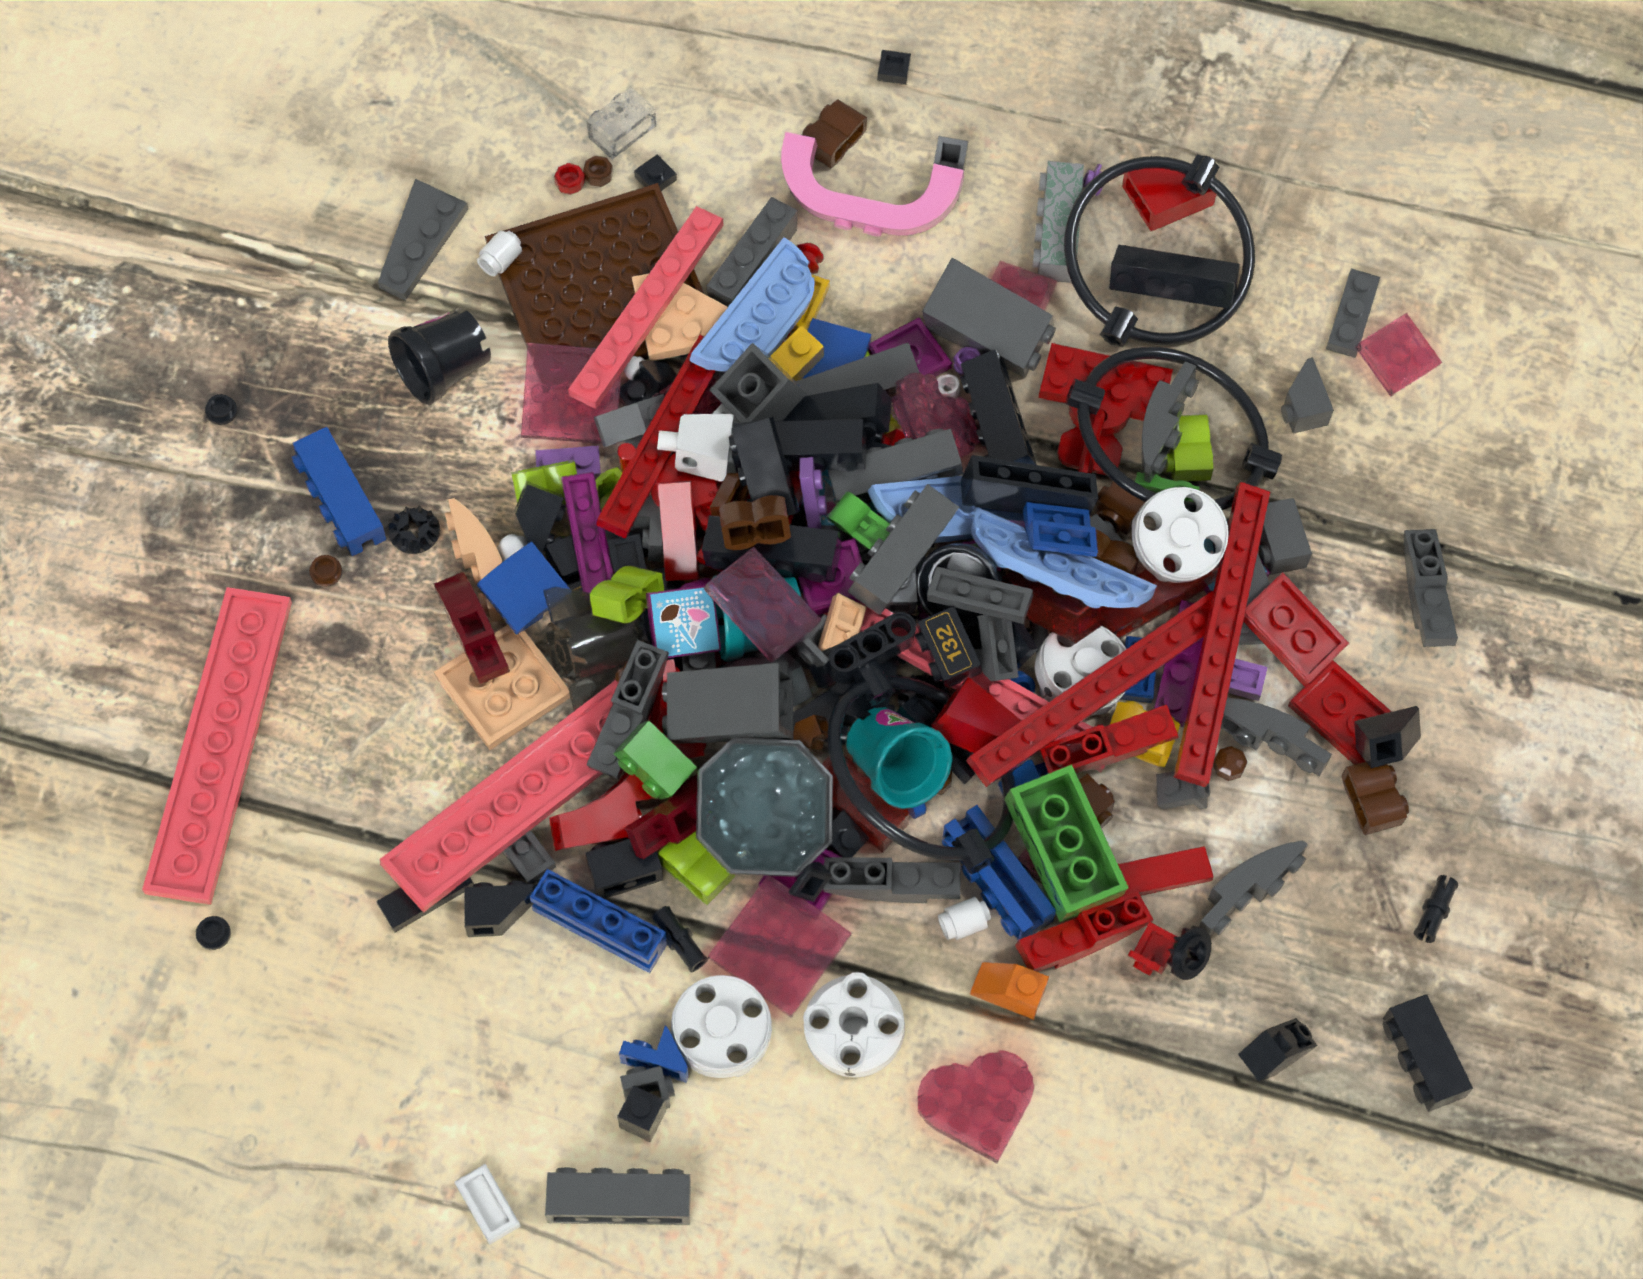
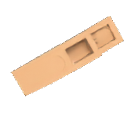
M455 498L448 499L451 511L446 512L445 517L448 530H455L457 539L451 540L455 559L462 558L464 569L471 568L474 582L477 584L503 562L489 533L477 517ZM478 593L479 602L484 612L488 611L491 623L504 620L483 593Z

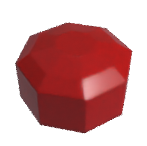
M567 163L559 166L554 175L557 188L560 192L571 195L581 191L585 183L582 169L575 164Z

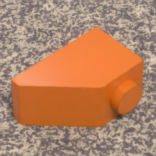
M982 962L970 995L1034 1020L1046 990L1049 976L1018 964Z

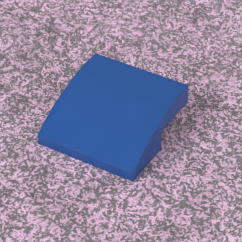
M812 318L808 332L824 346V357L802 379L865 358L871 343L872 334Z
M1026 502L1023 509L1027 538L1032 549L1092 557L1097 556L1095 527L1090 525L1089 510Z
M533 542L515 552L477 583L478 588L516 635L542 619L546 611L568 598L571 594V589Z

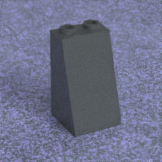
M951 258L922 311L926 327L930 332L963 348H975L981 355L996 349L1005 362L1006 368L1024 378L1029 370L1034 371L1042 356L1039 351L1044 343H1050L1056 331L1052 314L954 258Z
M779 663L667 673V682H664L662 686L663 700L667 702V715L663 716L662 729L664 735H667L671 742L675 744L729 742L733 737L794 740L793 672Z

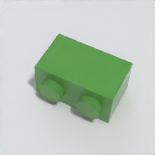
M650 721L639 724L613 753L619 759V766L630 775L635 774L643 782V789L653 798H659L660 800L672 797L697 768Z

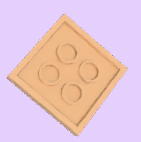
M509 625L495 632V637L510 672L479 684L465 652L434 671L438 682L489 750L571 698L569 688L525 630L516 635Z

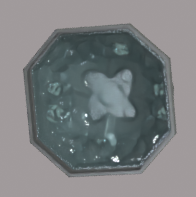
M733 737L697 772L696 839L729 874L797 877L808 864H811L832 843L833 776L800 740Z

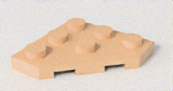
M649 274L632 277L635 293ZM683 283L645 338L649 360L655 361L689 354L699 334L706 336L728 307Z

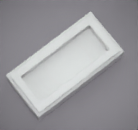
M486 1164L455 1181V1185L489 1245L521 1227Z

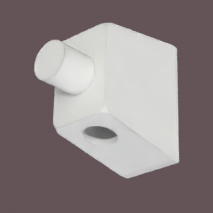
M684 414L680 418L679 432L659 430L657 450L676 452L675 468L678 471L724 481L728 468L729 436L732 435L733 414Z

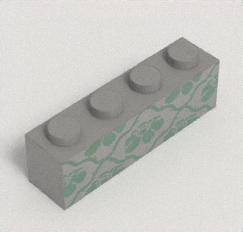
M1048 161L1046 173H1040L1039 191H1044V198H1038L1037 216H1042V224L1036 223L1035 242H1040V249H1034L1032 266L1038 268L1037 280L1072 283L1065 262L1064 235L1069 213L1082 191L1084 164ZM1079 222L1078 231H1077V237H1076V251H1077V255H1078V241H1079V227H1080V222Z

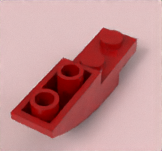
M1166 704L1107 726L1101 724L1053 741L1044 747L1041 753L1048 773L1069 765L1073 766L1075 773H1080L1148 752L1147 749L1175 740L1179 736Z
M1136 891L1085 910L1075 919L1019 939L1015 946L1028 969L1036 972L1053 966L1055 969H1058L1118 942L1147 926L1154 919L1139 892Z

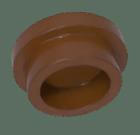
M321 555L314 559L310 565L309 573L315 584L324 587L331 586L340 580L342 566L335 557Z

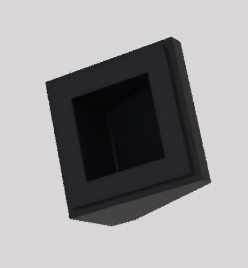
M816 861L808 864L789 890V894L814 902L830 880L832 874L820 862Z

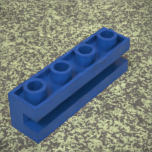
M325 427L293 442L296 455L291 457L299 474L306 473L309 480L305 481L313 499L316 497L320 498L322 505L319 506V509L326 523L332 521L335 525L336 530L333 531V534L340 548L346 546L351 556L363 552L362 543L372 539L375 545L387 540L382 523L329 429Z
M975 805L966 811L965 818L959 822L953 819L944 825L943 839L941 841L943 846L954 847L952 842L969 830L977 828L982 839H985L995 828L979 806ZM1004 840L990 851L995 860L977 873L969 874L962 860H959L962 864L961 870L970 883L975 882L982 891L980 894L989 909L995 908L1002 918L1000 919L1001 925L1009 936L1012 937L1014 935L1019 940L1037 933L1053 922L1056 913L1055 908Z
M549 869L546 870L530 896L534 912L648 973H651L667 946L665 931Z

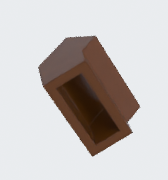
M727 473L710 506L711 516L720 517L719 508L730 503L736 490H738V493L733 502L745 501L748 497V487L742 486L738 473Z
M812 715L796 722L793 739L800 740L806 748L822 750L824 740L827 739L828 721L826 717Z

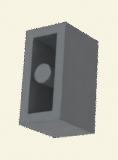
M1294 498L1269 502L1259 546V557L1263 565H1267L1270 575L1307 568L1312 552Z

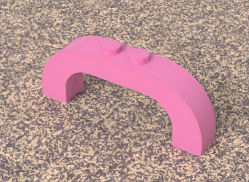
M785 132L781 162L789 190L805 210L818 218L834 222V226L837 228L851 230L853 226L864 229L863 232L865 234L878 237L882 233L898 236L914 235L929 230L940 223L951 212L959 198L964 180V170L938 164L933 165L930 182L925 193L916 201L906 205H893L827 190L813 176V162L817 149L816 139Z

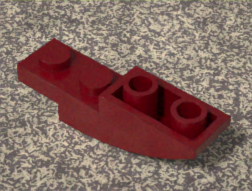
M461 572L434 583L435 590L457 638H459L478 683L482 684L510 672L491 624L465 573Z
M697 774L685 781L670 799L625 827L636 857L645 859L667 843L679 844L696 831ZM706 794L704 797V802L707 805L711 802L709 794ZM706 815L702 819L703 825L709 821V817Z

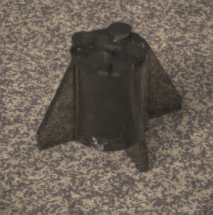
M554 586L543 590L551 619L547 627H551L552 631L546 632V639L535 642V645L539 650L549 653L555 668L562 667L565 674L560 677L567 683L572 706L575 711L616 680L617 670L623 668L624 664L628 662L637 640L647 643V641L641 639L643 631L638 627L642 622L640 616L630 623H622L594 616L589 592Z

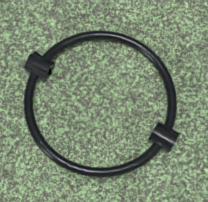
M1197 154L1192 163L1162 156H1145L1120 162L1107 168L1091 180L1074 202L1069 213L1064 235L1065 262L1072 285L1079 298L1088 310L1104 324L1100 335L1107 343L1123 347L1128 338L1153 345H1178L1192 342L1222 327L1232 318L1245 300L1254 275V237L1248 218L1240 203L1231 191L1215 177L1219 166L1209 156ZM1152 168L1177 171L1185 174L1181 183L1185 185L1188 191L1204 195L1208 188H1210L1224 202L1237 224L1243 247L1242 273L1231 309L1223 308L1206 323L1186 331L1158 333L1136 328L1135 325L1138 318L1132 311L1115 306L1112 312L1109 313L1095 299L1083 279L1077 260L1076 237L1078 226L1091 198L1105 184L1122 174Z
M1139 347L1120 351L1100 362L1090 372L1085 381L1074 378L1070 386L1065 404L1077 408L1079 429L1094 461L1113 482L1143 502H1146L1157 493L1139 485L1112 463L1097 441L1090 413L1097 414L1105 394L1103 388L1097 387L1098 382L1109 371L1127 362L1142 359L1166 360L1182 365L1184 362L1195 365L1197 371L1220 384L1234 397L1247 415L1256 440V444L1251 443L1242 462L1241 468L1251 472L1245 481L1246 484L1258 487L1263 476L1273 480L1281 464L1282 454L1269 449V440L1263 419L1247 393L1225 372L1192 354L1162 347ZM1235 491L1224 497L1214 499L1221 510L1232 507ZM1184 501L1185 508L1188 511H1196L1194 501Z
M878 661L870 662L858 669L853 675L857 683L847 689L837 700L832 709L827 728L830 760L845 794L871 825L900 846L935 859L962 860L969 874L977 873L989 866L995 860L990 851L1004 840L1014 821L1004 800L1009 790L1016 787L1012 770L1000 778L1003 789V810L996 828L985 839H982L976 828L957 837L952 842L954 847H947L928 843L899 829L868 802L848 770L841 745V728L845 713L851 704L862 695H865L870 705L874 706L890 698L895 693L894 689L918 693L943 706L951 695L921 680L904 676L885 675Z

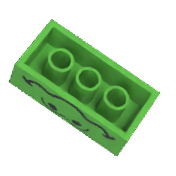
M1072 765L1009 790L1004 800L1060 922L1077 916L1085 910L1122 897L1129 887Z

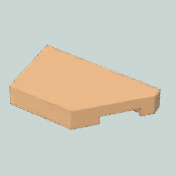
M839 593L834 595L818 648L821 651H825L858 634L866 606Z

